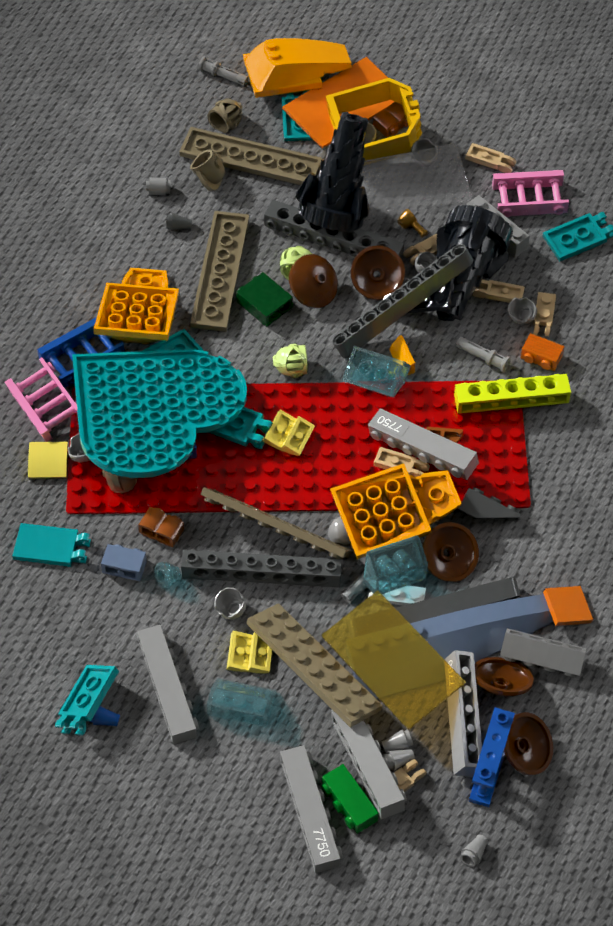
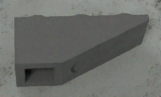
M475 487L467 490L461 502L462 505L457 509V511L473 519H518L521 517L517 508L511 505L505 507L500 504L501 500L493 496L488 498L483 495V491Z

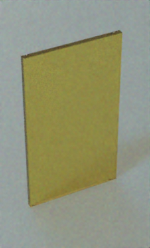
M378 590L321 635L408 730L466 684L459 674Z

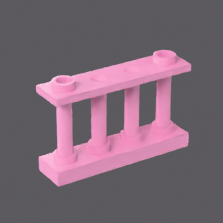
M563 170L493 174L492 187L493 190H500L502 202L498 203L497 210L506 217L540 214L561 215L567 213L569 200H561L559 186L563 185ZM542 187H552L554 200L544 201ZM524 188H535L537 201L526 202ZM507 189H517L519 202L509 203Z
M40 358L39 360L43 366L41 370L21 383L17 382L15 384L10 378L5 381V384L45 442L53 439L49 433L52 431L51 429L74 413H77V404L53 373L55 369L50 362L46 363L43 358ZM47 374L53 380L30 396L26 395L24 397L22 395L25 388ZM58 387L62 394L39 409H32L31 406L34 401L54 388ZM65 400L69 402L70 408L50 421L42 423L40 420L42 415Z

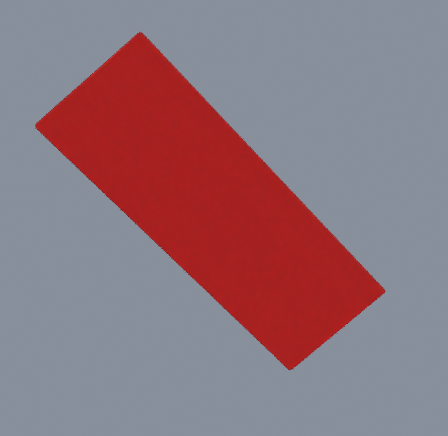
M480 381L246 384L247 397L244 407L262 413L264 420L273 422L278 411L281 409L296 419L300 416L315 425L300 456L283 452L266 443L262 449H258L251 443H248L246 447L210 433H196L197 458L186 460L179 467L165 474L155 477L138 478L134 488L122 494L110 489L106 477L103 476V469L95 465L91 460L80 463L73 461L69 456L66 513H146L149 507L160 508L165 513L230 512L223 509V504L221 503L220 505H214L205 501L206 497L200 495L203 487L219 491L264 512L338 511L331 494V488L385 470L373 466L380 447L405 454L402 450L392 448L387 443L381 440L377 441L371 437L368 424L380 408L425 429L427 427L463 429L464 435L457 444L477 452L479 464L467 480L461 477L456 478L449 472L461 502L467 490L475 487L483 491L484 496L488 498L493 496L501 500L500 504L505 507L511 505L515 508H529L531 501L522 408L458 414L454 397L455 384L476 383ZM75 386L72 388V399L74 402L76 401ZM77 413L71 415L70 439L79 434ZM257 429L255 434H260L264 437L266 435L260 429ZM428 463L430 465L428 471L419 470L423 473L446 471L439 470L435 467V465Z

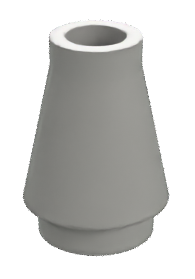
M403 729L386 740L381 741L385 753L387 751L409 749L410 746L414 745L409 730L403 731Z
M412 749L387 751L386 754L382 755V757L386 756L390 766L389 770L395 771L415 759Z
M477 835L472 842L462 849L460 858L463 863L470 867L480 863L488 843L485 836Z

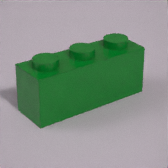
M344 764L322 776L321 789L327 797L330 795L333 799L332 803L338 813L342 812L345 816L344 821L350 830L354 829L358 834L378 821V811Z

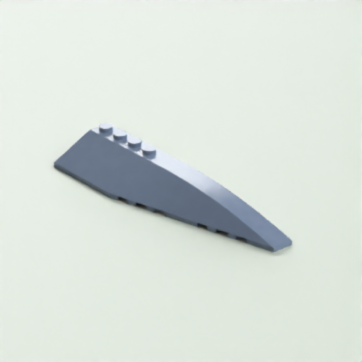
M544 594L517 598L460 610L346 640V653L355 679L378 700L442 683L446 680L444 660L455 650L474 653L475 664L477 661L501 651L507 628L533 634L534 631L543 626L546 627L553 622V618Z

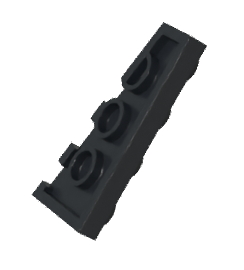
M455 277L408 313L450 310Z

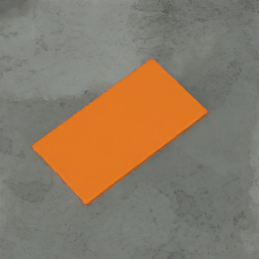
M365 57L353 64L352 68L345 69L324 81L322 88L309 90L284 105L282 109L323 149L331 144L334 133L328 113L326 96L388 77ZM384 101L349 111L348 113L370 120L380 111L387 109L395 101Z

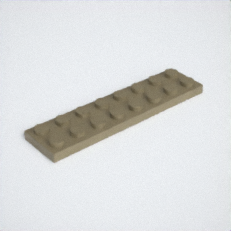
M190 127L179 151L181 157L195 159L201 152L210 149L221 156L224 167L298 185L303 183L309 173L318 174L322 160L321 157Z
M214 211L190 328L227 332L250 215Z
M203 487L200 494L205 496V501L214 505L223 504L222 508L227 511L241 512L240 516L245 519L259 520L257 524L266 528L275 527V532L284 536H290L291 534L294 536L293 540L302 544L309 542L312 544L311 548L320 552L327 550L330 552L329 556L343 560V558H349L352 550L214 489Z
M279 603L247 619V625L349 727L382 710L383 705Z

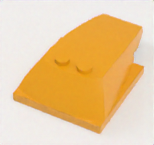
M299 38L269 39L259 44L250 53L243 54L244 64L255 98L322 88L320 77H323L326 73H336L352 68L345 45Z
M130 268L123 278L122 284L106 283L94 326V334L106 335L125 343L149 344L162 340L168 341L178 301L179 289L168 288L167 271Z
M405 464L331 488V494L357 559L428 535L432 532L430 525L462 505L448 470L424 473L421 476L414 477L412 474H408Z

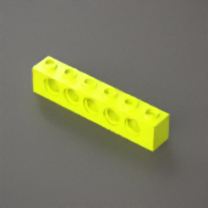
M567 374L455 384L454 392L458 414L569 403L571 396Z

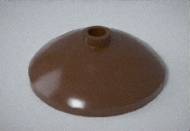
M377 245L367 247L357 254L353 260L350 274L354 287L361 295L373 300H383L385 295L393 293L402 286L405 278V268L402 259L395 251L388 247ZM374 272H379L380 277H374Z
M315 254L304 255L297 259L290 269V288L295 298L301 304L309 308H322L333 301L338 290V279L333 266L325 258Z
M448 522L435 526L431 529L432 532L426 535L422 546V556L427 569L436 578L447 582L460 581L468 577L474 571L479 558V548L474 535L466 527L458 523ZM444 550L448 552L447 557L443 554Z
M489 657L475 663L476 683L494 695L514 697L522 695L532 688L534 681L532 673L516 661L511 662L500 657Z
M528 712L514 715L504 748L509 763L518 772L524 775L540 774L547 769L553 756V740L547 725L538 716Z

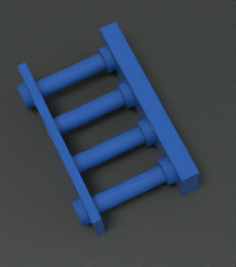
M96 318L37 349L39 359L43 358L45 362H51L61 375L59 376V381L64 388L75 384L74 371L72 369L67 372L56 358L57 356L66 353L72 360V354H76L72 348L79 344L83 345L89 354L98 353L88 341V339L94 336H98L108 348L103 353L125 352L123 342L114 345L106 335L94 334Z
M494 708L472 779L474 784L469 802L486 807L490 806L505 756L504 748L515 713Z

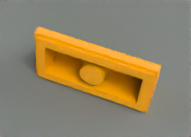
M399 335L390 346V353L401 376L414 374L415 361L404 337Z

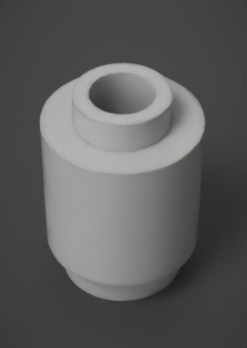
M150 177V181H146V191H149V195L166 196V194H170L171 180Z

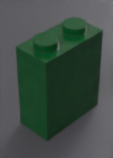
M264 272L254 276L250 282L241 286L236 291L237 303L266 327L293 308V296Z

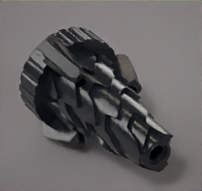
M342 112L338 128L334 129L331 144L327 147L325 160H321L318 175L312 172L309 173L296 193V198L299 201L298 211L308 222L326 229L352 231L360 229L363 226L364 218L369 216L365 187L362 186L364 176H361L365 162L363 154L365 146L364 137L368 124L367 118Z
M456 206V208L450 211L445 226L438 228L437 259L459 244H464L473 258V263L455 277L450 310L436 311L439 320H461L468 299H471L476 287H480L483 276L491 279L508 260L507 249L513 234L512 227L504 218L496 213L478 206Z

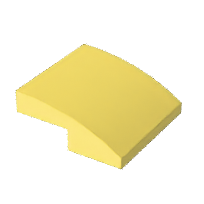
M280 409L263 442L283 452L300 456L315 425L300 416L296 419Z
M30 442L28 478H67L68 442Z
M232 631L226 670L269 673L272 649L255 632L251 635Z

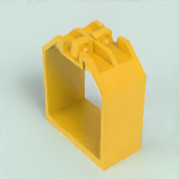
M386 78L326 96L328 113L333 129L338 128L339 114H342V112L353 111L388 100L402 105L409 126L407 132L365 144L363 158H365L364 166L411 153L412 145L422 135L418 100L413 101V92L410 86L396 80Z

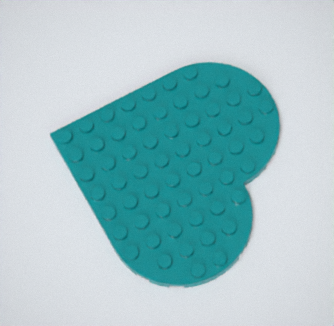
M182 349L72 354L79 436L82 449L95 465L115 475L129 478H147L170 472L189 458L195 447L196 433H207L219 429L239 416L245 406L247 397L245 378L240 370H236L227 359L221 356L214 357L208 355L209 352L202 350Z

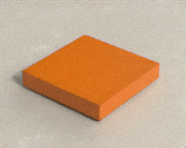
M581 586L545 588L543 591L555 626L589 624L593 621Z

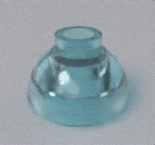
M159 562L154 569L155 580L162 589L172 587L181 575L180 569L168 562Z

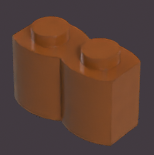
M397 102L392 103L387 109L380 111L373 117L374 127L385 137L394 136L398 133L399 129L408 126L402 105Z
M149 507L138 528L139 533L167 546L174 547L184 531V522L178 516L166 515L160 508Z

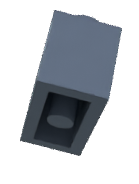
M108 544L101 562L102 573L141 581L147 563L146 552L136 548H125L118 544Z

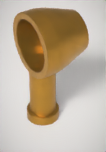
M405 209L401 213L397 222L403 229L413 227L420 234L421 238L428 234V231L417 222L416 217L409 209Z

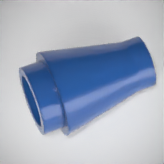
M99 706L92 720L88 722H92L93 725L117 726L120 714Z

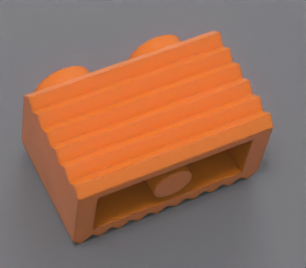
M530 333L522 347L521 359H524L527 363L537 364L545 370L555 371L563 356L565 346Z

